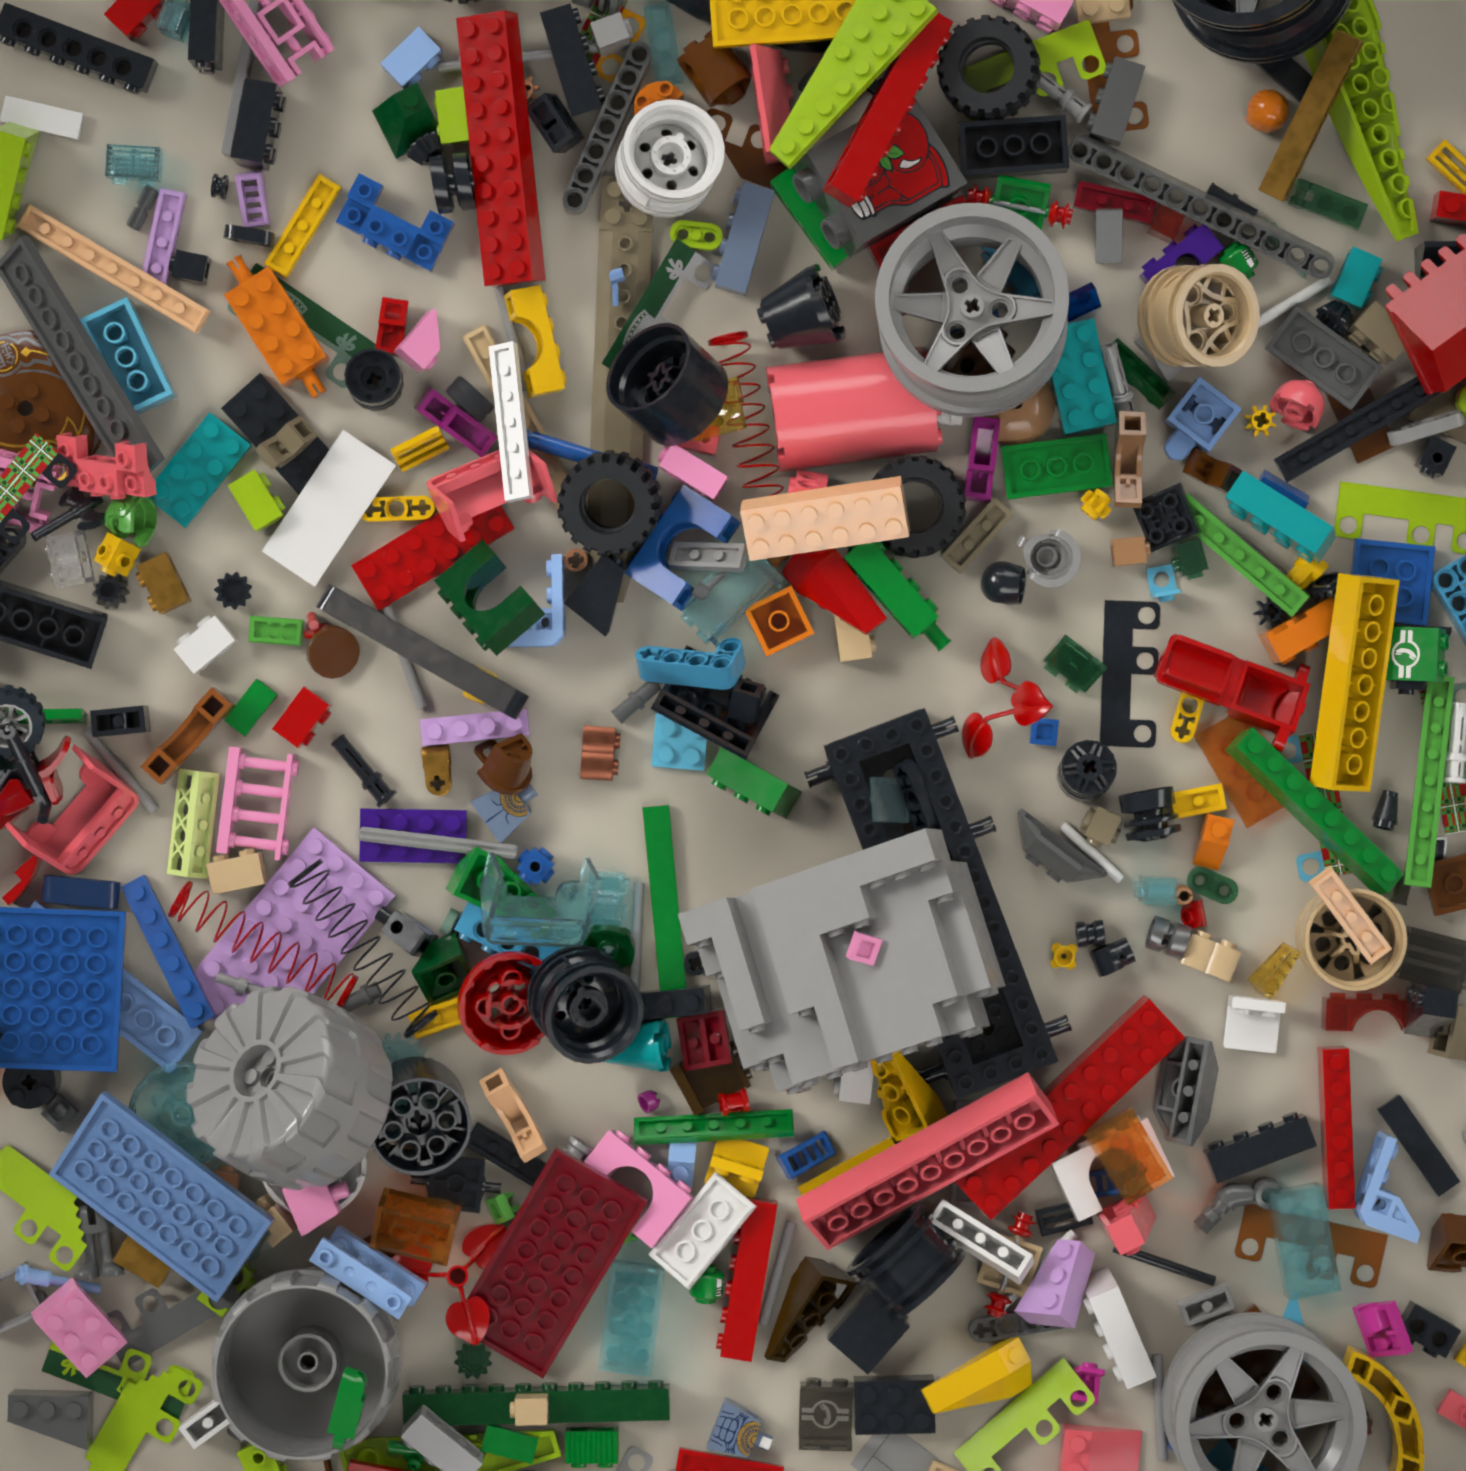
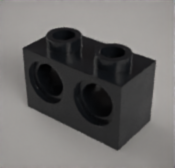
M544 93L527 106L529 117L553 153L565 154L585 138L557 94Z
M1411 1300L1401 1315L1411 1344L1413 1345L1416 1341L1423 1345L1422 1351L1434 1358H1437L1438 1354L1446 1358L1461 1333V1330L1455 1325ZM1414 1319H1420V1328L1416 1331H1410V1322ZM1443 1332V1341L1439 1344H1433L1432 1338L1434 1334Z

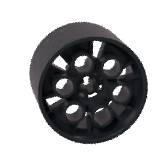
M660 323L640 331L621 348L609 369L606 391L610 402L653 441L660 445L674 446L692 440L715 420L726 400L728 376L724 367L681 327L671 323Z
M408 1057L391 1063L393 1081L389 1109L393 1113H388L386 1121L372 1147L377 1156L395 1171L408 1175L433 1174L455 1162L463 1153L469 1141L471 1116L464 1091L456 1075L438 1061L424 1057ZM417 1082V1094L416 1092H411L410 1094L408 1083ZM450 1091L454 1097L440 1104V1100ZM427 1094L435 1096L434 1099L422 1101V1098ZM400 1099H406L409 1101L406 1106L402 1104L398 1106L395 1105L396 1102ZM415 1110L420 1112L419 1124H417L414 1117ZM449 1113L452 1115L448 1121L439 1120L442 1114ZM389 1124L399 1125L395 1131L386 1130ZM434 1138L442 1139L434 1145L429 1144ZM389 1141H396L394 1145L389 1143ZM407 1143L416 1144L414 1149L403 1148ZM425 1144H426V1147H425V1148H421V1147H420V1145H425Z

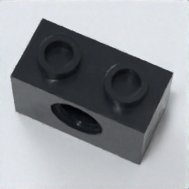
M147 705L90 711L93 737L151 732L149 706Z

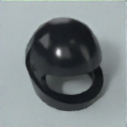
M998 561L989 565L984 570L980 580V587L984 596L992 602L1009 606L1022 604L1026 586L1025 568L1006 561Z

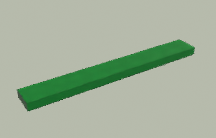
M669 805L642 807L660 991L686 987L681 926L678 917L679 905Z

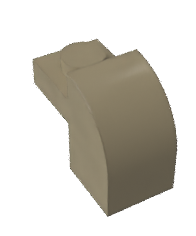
M300 415L286 423L275 436L262 442L255 450L261 456L263 462L272 470L278 466L281 468L308 447L318 434Z

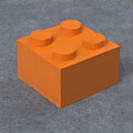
M792 586L743 608L766 657L815 634Z

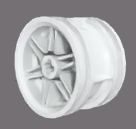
M668 99L657 101L639 111L629 123L615 157L616 180L625 198L640 211L655 217L671 218L682 216L698 207L710 192L724 162L725 146L716 122L707 112L683 100ZM664 130H668L671 132V136L663 137L661 133ZM687 142H692L695 145V149L690 150ZM644 144L648 152H642L640 145ZM666 160L671 162L669 167L663 164ZM688 171H697L698 174L697 176H691ZM642 173H652V177L646 179ZM668 181L675 190H668L666 186Z

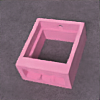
M677 445L670 446V448L665 446L658 457L660 470L712 502H715L728 481V476Z

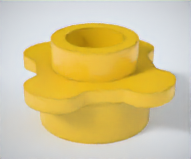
M1056 942L1051 946L1053 958L1050 960V965L1053 968L1066 967L1072 970L1076 967L1075 953L1078 950L1076 945L1072 943L1061 945ZM1066 954V958L1063 959L1061 955Z

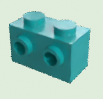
M1353 246L1346 255L1328 299L1341 301L1355 311L1361 309L1362 305L1366 307L1373 292L1369 291L1373 281L1378 282L1383 272V267L1380 266L1383 259Z

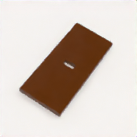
M1368 387L1353 409L1349 411L1325 393L1338 422L1353 414V410L1363 408L1375 401L1370 387ZM1388 426L1350 446L1357 464L1395 447L1390 446L1387 436Z

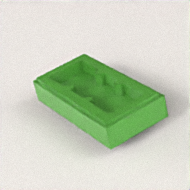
M250 616L248 642L302 646L304 620Z

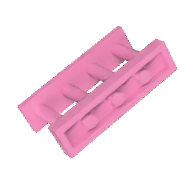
M229 747L217 853L227 854L231 852V848L235 849V846L275 851L274 860H282L283 855H288L290 841L285 838L293 776H297L299 771V760H295L296 754H287V761L247 757V754L243 753V748ZM245 767L285 772L283 788L243 783V780H239L240 771L245 769ZM243 793L282 798L280 814L242 810L240 806H236L237 795L241 796ZM245 820L277 824V841L237 836V833L233 832L234 822Z

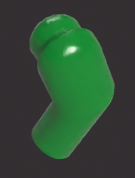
M389 1440L388 1453L403 1455L410 1470H418L423 1463V1455L416 1449L408 1448L403 1441Z

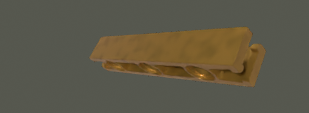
M1341 30L1335 31L1258 189L1259 191L1280 201L1287 200L1364 41Z

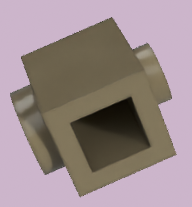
M1096 806L1095 809L1090 807L1081 822L1079 831L1088 837L1087 843L1101 848L1102 844L1109 847L1111 842L1115 844L1121 833V829L1118 826L1122 817L1099 806Z

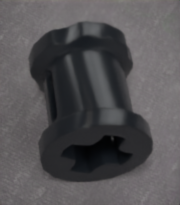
M698 950L689 952L684 959V967L691 975H700L704 972L703 966L701 968L697 966L695 970L692 969L691 962L689 961L690 958L700 957Z

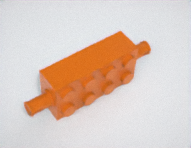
M241 255L234 257L239 268H237L234 261H228L226 265L230 268L239 284L224 294L280 384L286 388L301 379L312 399L319 396L314 385L323 394L327 389L314 370L330 359L274 271L268 266L259 273L252 275Z

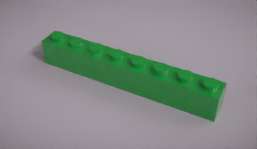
M1253 727L1241 731L1225 749L1238 764L1370 891L1380 895L1389 893L1405 874Z

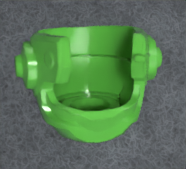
M126 495L124 499H114L105 512V527L114 535L123 539L135 534L134 544L138 548L146 546L156 530V506L150 497Z

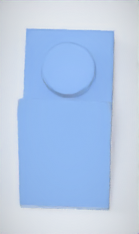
M697 1142L670 1143L667 1167L672 1172L670 1177L677 1183L679 1180H682L689 1187H692Z

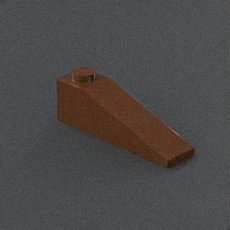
M1442 1213L1431 1230L1427 1269L1451 1273L1461 1272V1267H1466V1216Z

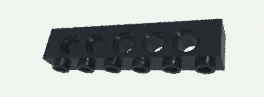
M4 2L0 13L1 43L10 47H14L15 44L25 47V52L39 57L40 53L50 56L49 61L60 66H64L65 63L75 66L73 70L89 76L90 72L100 75L99 80L110 85H114L116 81L123 84V89L137 95L139 91L148 93L158 66L155 59ZM24 26H31L30 35L24 38L20 37V30ZM50 35H55L56 43L51 47H46L44 44L45 39ZM73 45H81V52L77 56H70L69 50ZM99 54H105V63L101 66L94 65L95 57ZM125 63L131 64V70L127 75L119 74L121 65Z

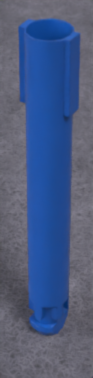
M526 430L529 448L577 463L583 458L598 452L597 450L534 431L531 433L530 430ZM642 463L646 469L650 468L654 473L653 478L656 480L659 467Z

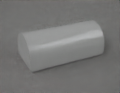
M1226 1282L1176 1301L1186 1327L1236 1309Z

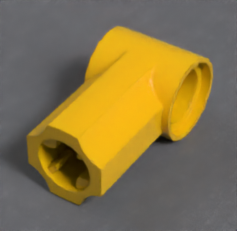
M1298 557L1293 563L1294 566L1286 575L1304 590L1311 581L1314 582L1325 572L1329 564L1323 559L1319 564L1313 560L1311 563H1308Z

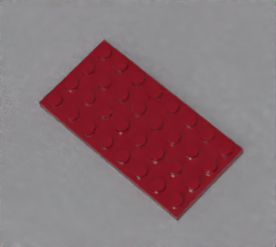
M556 1146L467 1299L473 1296L481 1297L489 1308L490 1320L488 1329L480 1342L537 1376L544 1378L649 1200Z

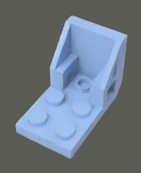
M551 554V560H546V575L551 577L552 587H547V603L552 604V608H541L545 615L508 647H555L565 637V562L562 554ZM543 618H548L547 627H542L541 625Z
M1378 1130L1355 1191L1356 1208L1353 1209L1354 1213L1367 1226L1417 1243L1420 1232L1401 1199L1397 1195L1392 1194L1390 1190L1380 1187L1381 1184L1385 1185L1389 1176L1387 1167L1390 1159L1394 1160L1399 1145L1396 1144V1138Z

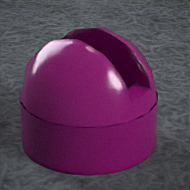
M647 1090L638 1094V1103L645 1113L654 1111L660 1105L661 1099L656 1098L655 1095L658 1093L653 1090Z

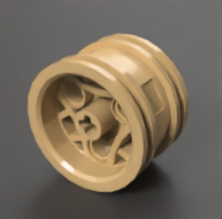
M1225 264L1181 265L1161 270L1146 284L1140 296L1137 309V325L1145 348L1162 364L1172 367H1224L1235 363L1251 348L1260 322L1258 298L1252 284L1243 273Z

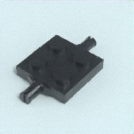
M459 1156L450 1166L436 1173L411 1175V1184L426 1186L428 1192L427 1208L480 1213L481 1200L484 1193L501 1194V1189L499 1188L502 1187V1183L486 1182V1159Z

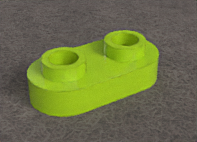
M679 220L670 229V238L673 243L677 238L690 248L696 250H716L721 245L723 239L721 229L713 223ZM681 230L688 232L686 239L679 238L678 233ZM712 233L715 236L714 241L707 242L704 239L705 235Z

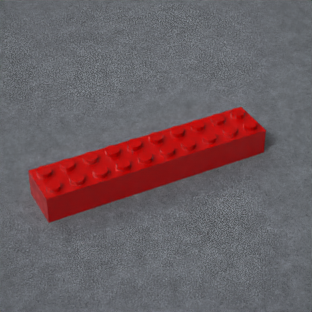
M502 10L456 18L484 286L500 287L546 281L518 13Z
M1143 995L1042 1090L1051 1102L1060 1125L956 1180L955 1183L992 1220L1174 1049L1185 1036L1148 997Z

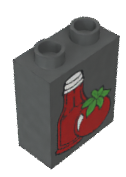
M917 100L909 113L905 112L902 118L905 123L901 131L897 135H893L890 141L893 146L885 158L882 157L879 161L880 171L874 180H869L866 186L869 191L861 203L857 202L851 207H847L822 191L858 122L809 149L793 166L796 174L793 175L792 181L796 192L804 202L809 204L814 201L825 218L820 224L825 239L834 249L843 247L849 258L952 199L967 184V181Z

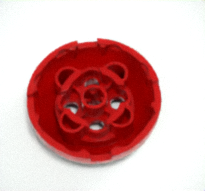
M506 951L491 955L479 962L468 973L461 985L457 1002L461 1026L466 1035L487 1052L497 1055L522 1053L541 1043L539 1040L545 1036L534 1023L527 1006V989L532 977L529 972L532 969L518 963L522 961L534 966H539L542 963L541 959L529 953ZM524 983L523 988H521V989H519V990L515 989V987H514L515 985H519V986H520L521 984ZM499 984L496 991H490L492 986ZM491 1008H498L497 1015L491 1017Z

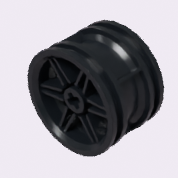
M575 945L552 953L536 968L527 989V1006L534 1023L546 1035L549 1042L558 1052L574 1062L592 1064L612 1059L633 1042L640 1030L644 1004L639 989L606 952L596 947ZM611 987L612 992H606L605 989ZM577 1026L585 1027L583 1031L576 1032Z

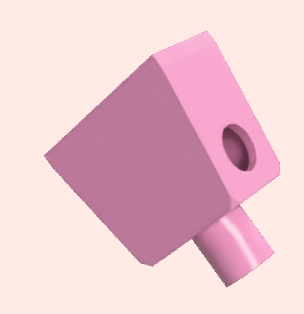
M345 1181L333 1186L328 1184L323 1187H307L301 1190L282 1188L301 1236L306 1235L341 1211L338 1201L351 1196Z

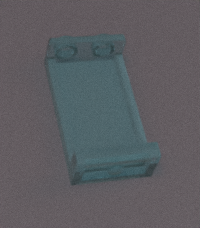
M747 555L743 572H724L726 577L714 586L704 600H699L692 595L682 610L683 614L680 617L690 628L696 625L700 629L696 634L706 645L711 641L718 647L719 642L717 638L768 589L775 585L780 590L787 583L766 559L750 561L749 555ZM713 571L701 583L707 586L720 572Z

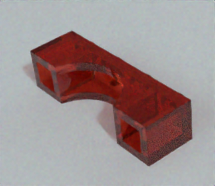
M1329 992V997H1322L1321 1028L1325 1031H1353L1355 1024L1363 1015L1371 1011L1380 1010L1390 1013L1396 1019L1400 1030L1404 1031L1408 1003L1405 1002V998H1399V994L1383 993L1382 998H1372V993H1356V997H1346L1344 992Z

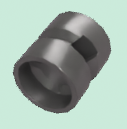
M1155 915L1147 933L1145 948L1157 952L1165 950L1166 955L1182 959L1190 939L1191 927L1177 922L1171 925L1170 920ZM1164 934L1168 935L1167 940L1163 939Z

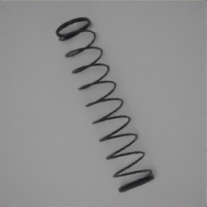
M318 859L289 881L287 885L290 888H295L326 873L304 898L303 905L310 904L340 889L315 917V921L324 920L352 906L330 930L328 938L336 937L364 923L347 941L340 953L342 955L348 954L376 940L356 962L353 971L362 970L388 957L369 978L366 988L374 987L401 973L382 994L378 1003H388L414 989L391 1016V1021H397L427 1006L405 1030L403 1036L409 1038L432 1021L439 1012L433 1010L415 1023L431 1006V1002H428L405 1015L393 1019L400 1008L418 990L419 986H414L391 999L381 1002L387 992L405 974L406 969H402L368 986L369 982L387 964L394 953L390 952L367 965L355 969L360 961L380 941L381 936H376L355 948L343 952L347 945L367 925L368 920H362L331 935L334 929L354 909L356 903H350L318 919L321 913L343 889L342 886L336 887L305 902L330 873V870L327 869L296 884L323 863L322 859Z

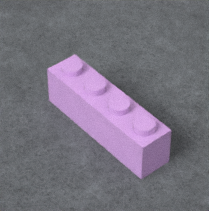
M522 709L517 720L500 711L420 719L423 746L508 738L520 733L524 736L531 735L528 709Z

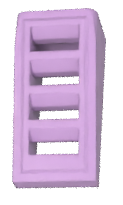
M263 170L237 173L235 175V182L243 227L251 228L270 225ZM257 180L255 185L244 186V181ZM258 191L259 195L246 197L245 192ZM259 201L261 203V206L247 208V203ZM262 212L263 217L248 218V214Z

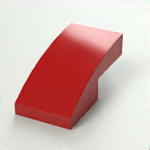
M382 297L376 349L384 350L391 356L399 357L394 350L405 338L409 301Z
M35 854L14 872L21 881L2 897L8 906L14 905L34 881L42 859Z

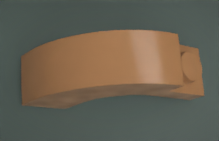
M1119 411L1113 456L1114 507L1141 508L1142 457L1146 439V412Z

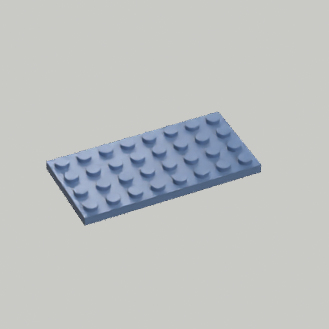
M106 1090L100 1094L49 1173V1176L216 1303L221 1300L275 1220L274 1217Z

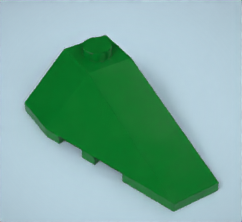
M477 846L457 864L445 888L452 895L543 937L546 936L557 914L500 857Z

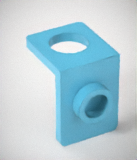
M1171 564L1146 570L1151 599L1159 598V602L1175 600L1174 594L1181 593V589L1176 587L1173 566ZM1157 572H1165L1168 575L1169 582L1165 587L1155 585L1154 576Z

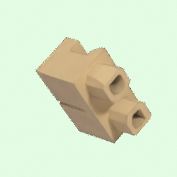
M268 1192L254 1202L275 1218L268 1229L272 1235L266 1239L272 1248L298 1228L292 1213L276 1203Z

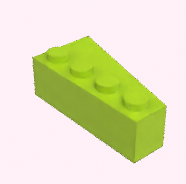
M12 122L0 126L1 241L13 235L17 224L15 216L22 202V192L40 134L39 130Z

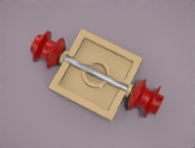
M1019 1211L1017 1216L1011 1215L1015 1219L1014 1225L1008 1226L1010 1232L1015 1235L1010 1237L1001 1233L998 1234L1031 1253L1034 1258L1033 1266L1020 1285L982 1262L977 1278L978 1283L997 1289L996 1292L987 1294L991 1300L989 1305H983V1307L988 1309L986 1314L1001 1319L1003 1314L1008 1315L1004 1310L1006 1304H1012L1010 1298L1005 1295L1008 1292L1023 1297L1036 1275L1044 1249L1043 1247L1023 1241L1024 1238H1021L1033 1236L1029 1229L1031 1225H1036L1037 1223L1032 1221L1033 1216Z

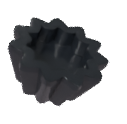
M433 131L417 138L416 142L410 145L411 148L406 152L408 158L421 166H426L429 164V156L442 154L443 147L440 137Z
M1333 300L1316 309L1318 313L1316 318L1338 335H1346L1353 318L1351 310L1346 304Z
M235 572L233 575L225 573L224 579H217L219 586L214 588V591L218 593L216 600L223 602L224 608L231 606L236 610L239 605L246 606V599L252 598L249 593L252 585L247 584L246 576L240 577L238 572Z
M109 574L106 576L99 575V581L93 583L95 590L92 592V595L97 597L96 604H103L105 609L111 606L118 609L119 603H126L125 596L130 594V591L126 589L128 581H123L121 574H117L115 577Z

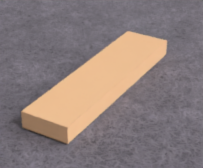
M1331 866L1308 881L1370 965L1392 950L1391 946Z

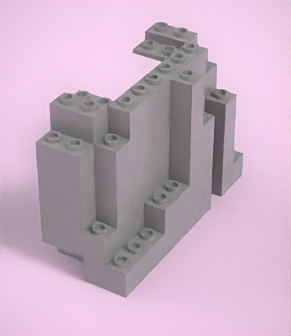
M924 828L752 888L751 893L736 898H723L678 914L687 946L697 945L705 975L716 977L743 1069L753 1068L754 1072L770 1069L777 1092L786 1091L787 1095L811 1090V1086L819 1084L818 1078L824 1076L831 1080L843 1076V1072H855L868 1068L867 1062L876 1060L877 1064L893 1059L892 1054L900 1051L902 1056L917 1052V1046L925 1043L927 1047L943 1043L942 1038L949 1035L959 1034L960 1038H970L983 1034L982 1028L990 1026L982 997L987 998L999 994L998 989L1005 987L967 862L951 861L942 830ZM854 931L883 940L874 966L850 960L846 957Z

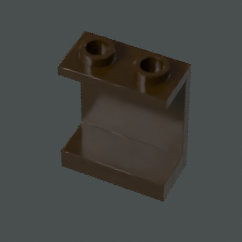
M733 1040L730 1042L733 1063L684 1071L682 1060L670 1067V1071L694 1116L704 1112L705 1108L717 1103L719 1093H724V1095L731 1094L744 1087L747 1089L751 1086L749 1080L753 1076L749 1068L743 1069V1066H741L737 1058L739 1055L738 1049Z

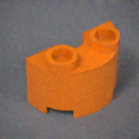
M657 81L647 84L639 91L634 100V115L644 107L657 101L668 99L684 101V95L676 86L668 81Z

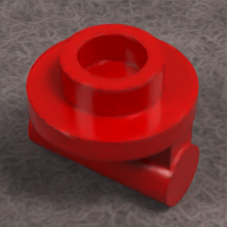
M309 612L306 616L309 628L303 634L306 639H311L315 632L329 625L328 623L319 624L317 614Z
M1202 899L1191 901L1189 904L1182 906L1180 916L1184 925L1190 926L1191 929L1207 926Z

